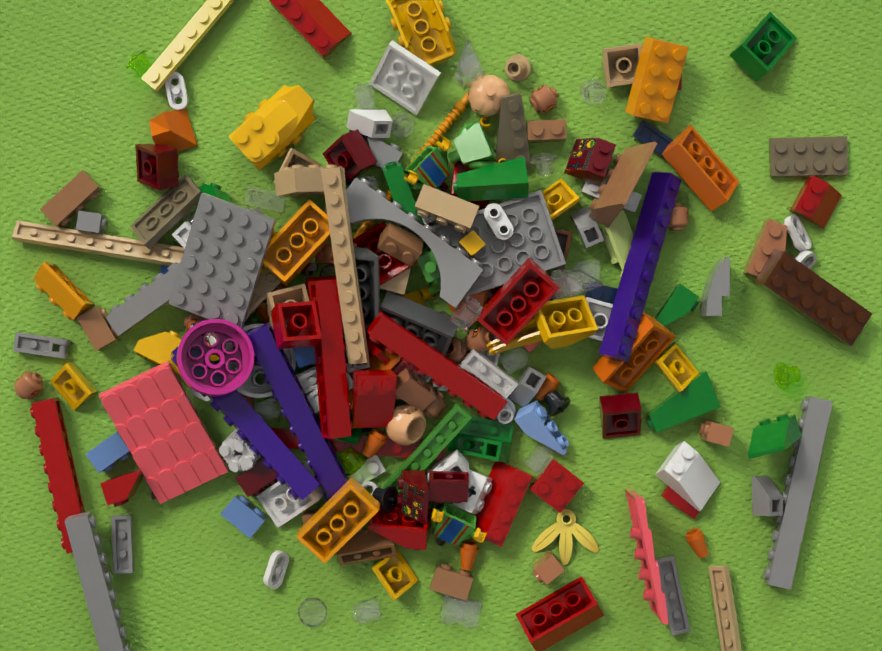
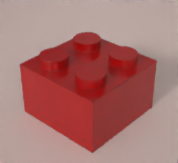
M315 301L277 303L272 309L271 317L277 349L315 347L322 339Z
M551 458L529 486V489L561 513L584 482L554 458Z

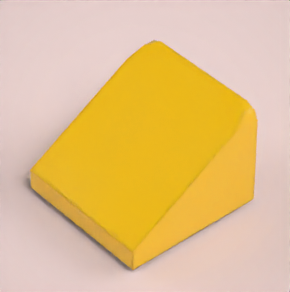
M474 230L459 241V244L471 258L486 245Z

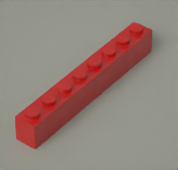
M337 280L308 281L310 301H315L322 336V339L314 347L322 438L351 436L352 421L350 420L349 413L351 404L348 400L349 383L346 378L347 363L344 354L346 346L343 342L344 329L341 319Z
M382 311L379 312L368 327L369 338L373 342L384 344L386 346L385 349L389 353L400 355L401 361L408 366L411 364L416 366V371L421 375L432 377L431 381L437 386L441 387L443 385L448 388L447 392L453 397L459 396L464 399L462 402L466 406L477 408L479 410L478 413L485 419L490 417L494 420L506 405L507 400L505 397Z
M59 397L31 403L30 412L32 418H35L36 421L35 434L40 438L41 445H39V451L41 456H44V472L48 475L50 481L48 482V489L54 498V501H52L53 510L58 515L57 528L62 532L61 545L66 550V554L73 551L65 520L68 516L84 513L85 508Z

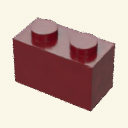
M263 459L250 470L243 472L235 478L247 497L251 495L256 497L264 491L262 487L267 484L272 486L278 482L275 478L277 474L272 469L269 471L263 465Z
M429 471V501L436 503L468 502V472Z

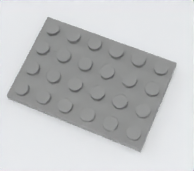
M542 190L528 194V198H516L498 204L504 210L514 229L512 236L508 240L503 241L495 237L484 218L485 209L477 212L470 232L474 230L486 245L472 258L468 253L465 257L470 260L475 258L482 263L481 268L484 272L465 297L504 285L529 257L544 271L566 265ZM491 210V216H497V211ZM440 224L431 226L435 230L433 233L440 238L443 235L451 241L449 245L454 249L458 246L464 250L459 241L470 232L460 233L455 231L454 226L449 224L447 226ZM504 226L501 227V233H506L507 228Z
M201 193L169 304L207 319L230 321L243 330L276 219L207 193Z

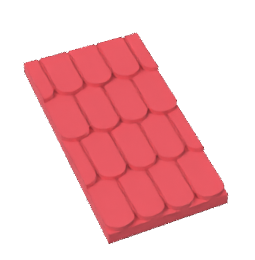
M169 361L99 394L104 408L114 422L117 431L133 455V459L160 504L228 472L225 461Z
M625 489L633 524L630 530V538L636 539L637 543L634 559H639L642 566L639 570L638 579L645 580L646 585L643 592V600L649 601L651 610L661 623L669 624L665 593L661 589L659 566L654 556L652 531L649 529L645 500L636 491Z

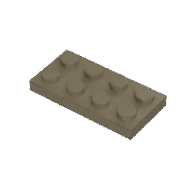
M847 136L770 138V177L848 175Z
M184 174L179 179V186L167 190L130 227L142 243L150 249L189 210L198 204L202 191Z

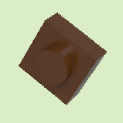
M308 263L301 270V274L312 275L313 272H317L318 264Z

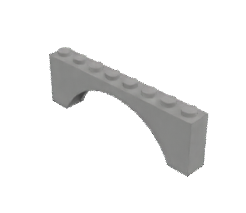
M363 177L361 180L355 178L346 190L350 225L353 226L361 222L375 220L391 221L415 232L430 247L438 263L441 277L440 297L457 309L484 272L481 268L483 264L475 258L470 260L465 257L467 253L458 246L454 249L449 245L451 241L443 235L440 238L433 233L435 230L425 223L423 226L418 223L419 218L411 212L407 215L402 211L403 206L396 201L389 202L386 199L387 195L379 189L374 191L370 188L372 184Z

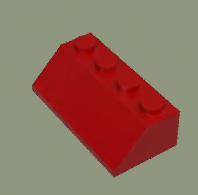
M269 0L271 5L323 60L351 35V32L320 0Z
M529 257L477 313V321L507 345L560 287L544 269Z
M495 461L488 476L493 479L491 482L492 488L483 500L485 502L483 509L478 514H474L477 516L475 528H480L481 532L487 533L486 541L502 547L532 475L507 463Z
M581 576L520 611L516 616L535 651H544L603 617L604 614Z

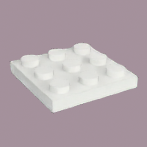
M392 40L369 84L417 116L441 72Z

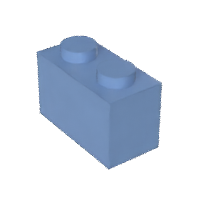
M118 431L85 454L98 473L105 471V473L109 472L115 467L114 463L120 459L122 462L131 456L130 450Z
M237 494L221 512V515L250 539L267 518L264 517L265 513L258 507L253 508L249 504V499L244 495L239 496Z

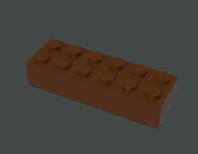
M774 250L754 281L833 338L846 345H853L872 315L870 311L785 251Z

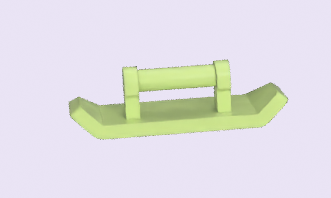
M623 209L609 228L605 226L604 229L600 230L610 254L611 263L619 262L622 269L620 278L622 277L634 236Z

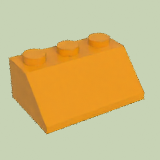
M44 262L33 278L37 282L35 286L41 292H46L50 296L49 300L55 306L59 305L64 310L62 313L69 320H77L78 316L87 312L94 305L54 263Z

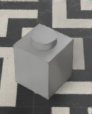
M78 211L76 230L103 234V230L107 228L106 215Z

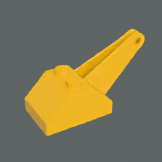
M584 295L547 301L534 315V318L507 345L500 339H495L486 346L487 349H490V355L541 341L552 349L567 347L593 335L598 330V327ZM539 329L538 332H535V333L526 335V334H528V333H531V332H533V331Z
M173 331L169 333L162 332L138 340L132 353L156 365L169 361L176 375L181 377L178 367L171 360V352L181 342L179 334ZM216 355L209 356L212 362L219 360Z

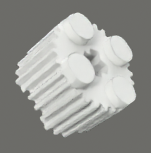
M235 429L224 440L219 448V453L224 457L223 460H226L225 463H228L231 471H248L258 462L261 456L253 454L249 449L251 446L247 440L243 442L236 434L238 430Z

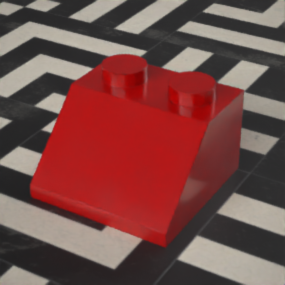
M812 175L807 177L790 211L824 229L842 195L829 183Z
M140 469L100 483L107 506L113 504L114 507L129 502L128 498L134 496L144 476Z

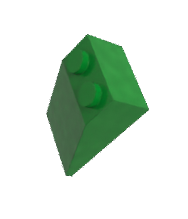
M769 12L729 56L757 82L772 69L795 42L797 37Z
M785 413L777 416L776 420L770 421V418L759 421V425L753 428L748 458L752 459L786 450L801 438L802 434L795 414L788 416Z

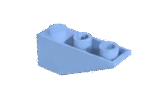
M538 401L518 410L514 420L526 435L562 455L566 454L569 446L567 437L560 432L557 424L551 420L545 408Z

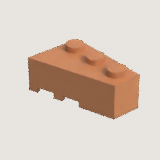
M771 219L764 220L743 271L744 274L757 278L774 250L786 251V225Z

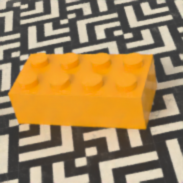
M645 36L625 110L626 113L660 122H669L689 47Z
M309 199L270 240L263 266L285 286L331 240L327 214Z
M351 477L298 530L296 538L325 564L379 511L380 502Z

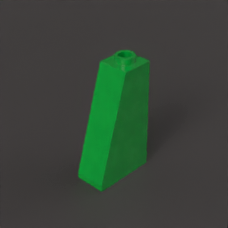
M525 157L456 174L457 182H453L454 194H457L458 198L465 201L528 198L529 182Z
M392 161L385 164L382 171L392 200L403 206L402 211L407 215L411 212L419 218L417 222L423 225L420 216L415 211V201L408 182L404 180L406 176L401 163ZM402 226V228H404L405 230H407V231L413 233L414 235L418 236L415 232H413V231H411L410 229H408V228Z
M707 371L700 372L683 391H675L647 413L648 419H646V423L650 430L653 429L657 433L721 407Z

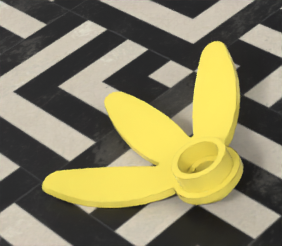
M564 509L561 513H558L557 523L544 530L532 546V551L537 552L547 547L560 534L559 553L563 565H567L571 558L573 547L572 534L588 550L594 553L599 551L595 539L586 529L575 523L576 516L569 509ZM565 515H568L570 517V520L567 523L563 521V517Z

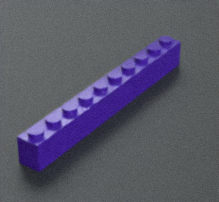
M652 172L599 351L600 355L610 360L628 362L681 184V179L672 173Z
M270 322L247 333L256 355L254 356L255 362L259 367H262L266 383L271 384L273 388L272 395L276 401L279 400L282 406L280 408L284 418H288L290 430L293 435H297L299 448L302 452L306 453L308 457L307 463L310 469H314L316 472V481L320 484L319 486H323L325 490L324 496L326 501H328L349 478L329 439L322 438L321 423L284 350L277 349L274 330Z
M178 347L171 352V360L176 366ZM192 348L190 350L192 357H200L201 352L199 349ZM197 367L193 370L196 377L204 376L202 368ZM215 374L212 376L215 384L223 382L221 375ZM237 390L223 396H208L212 401L210 403L217 412L220 410L225 415L223 417L224 421L230 427L233 425L238 430L236 434L243 442L245 440L251 445L249 449L254 455L262 457L264 460L262 462L269 471L272 469L277 474L275 476L276 480L282 486L285 484L290 489L288 493L294 500H304L320 485Z

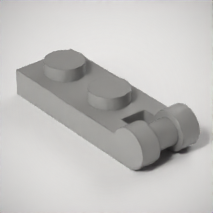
M16 332L13 351L68 359L67 347L70 346V340ZM55 344H60L59 352L54 351Z

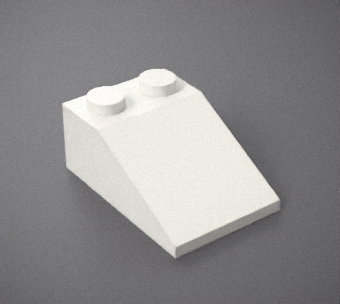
M685 441L673 448L655 474L698 511L702 510L720 484V481L701 455Z
M304 463L303 466L315 478V474L310 469L309 465L307 463ZM279 482L256 497L277 528H279L323 498L325 492L323 486H318L302 501L299 499L294 500L288 493L290 489L285 484L282 486Z

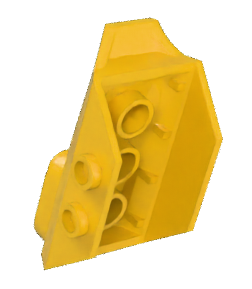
M386 0L393 19H390L394 31L398 29L400 34L397 37L400 46L405 47L406 50L432 67L447 61L457 54L449 30L452 26L448 17L444 18L442 11H445L441 0Z
M284 85L269 100L264 99L258 105L259 109L257 111L247 114L244 118L245 121L228 137L260 171L278 157L280 159L288 153L287 149L292 144L295 146L303 139L301 136L316 120L313 115L314 100L300 85L292 87Z

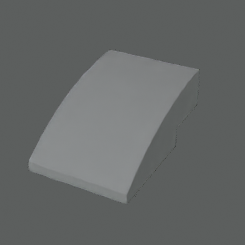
M730 257L719 259L712 268L702 293L700 316H722V297L730 296Z

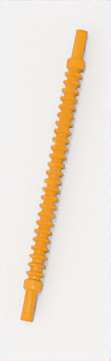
M468 92L460 102L457 101L455 103V108L451 109V113H447L448 117H444L445 121H441V126H437L438 130H434V135H430L431 138L427 139L428 142L424 143V147H420L421 151H417L418 155L427 145L436 147V142H440L439 139L443 138V134H447L446 130H450L449 126L454 125L453 121H457L456 117H460V113L466 110L465 106L469 103ZM386 190V199L389 202H392L390 191ZM363 222L352 237L356 238L365 233L376 222Z

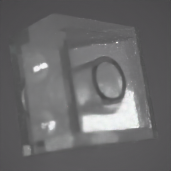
M470 40L465 41L456 66V73H454V79L458 87L462 86L463 90L470 88L474 82L486 76Z
M572 268L555 270L551 272L552 276H550L560 287L551 297L552 300L575 297L603 286V283L581 270L573 271Z

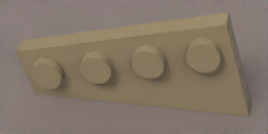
M521 93L501 96L495 150L497 160L495 161L498 162L501 158L509 161L525 157L526 168L529 169L531 168L522 95Z

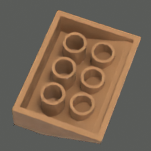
M650 142L629 147L622 154H617L613 161L616 165L614 169L610 168L605 178L608 180L606 184L602 183L598 189L599 197L598 199L594 198L590 204L589 209H591L588 217L609 228L626 205L658 143Z

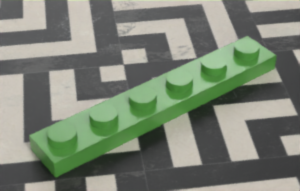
M457 403L385 482L383 488L396 486L398 489V478H401L402 470H425L471 420L472 414Z

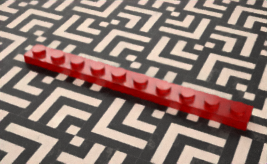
M270 427L287 448L300 449L298 445L299 439L297 435L292 434L290 429ZM362 434L358 444L329 439L335 452L363 454L362 451L368 435ZM387 436L384 445L374 455L408 458L424 439H419L410 445H400ZM445 448L434 460H442L444 458Z

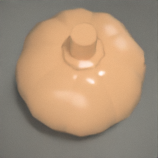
M485 75L477 78L472 83L468 92V100L472 110L484 117H494L500 113L501 96L511 93L508 84L503 79L495 75Z
M408 403L394 407L393 418L388 426L385 427L388 437L400 445H410L417 442L423 436L426 429L424 412H421L420 409L416 410L415 407L409 406Z

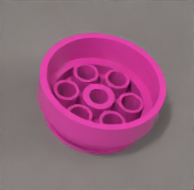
M209 319L199 322L185 333L179 344L176 359L178 371L184 382L200 394L207 396L227 395L242 386L251 374L254 365L253 345L247 334L230 321ZM213 336L216 339V343L209 345L206 343L205 338ZM232 343L235 348L234 351H226L224 344ZM192 348L199 349L201 352L200 357H192L190 350ZM209 356H218L219 363L216 365L211 364ZM235 362L238 365V370L230 371L228 363ZM197 367L202 368L204 376L196 377L193 370ZM215 374L221 375L223 382L215 384L212 376Z

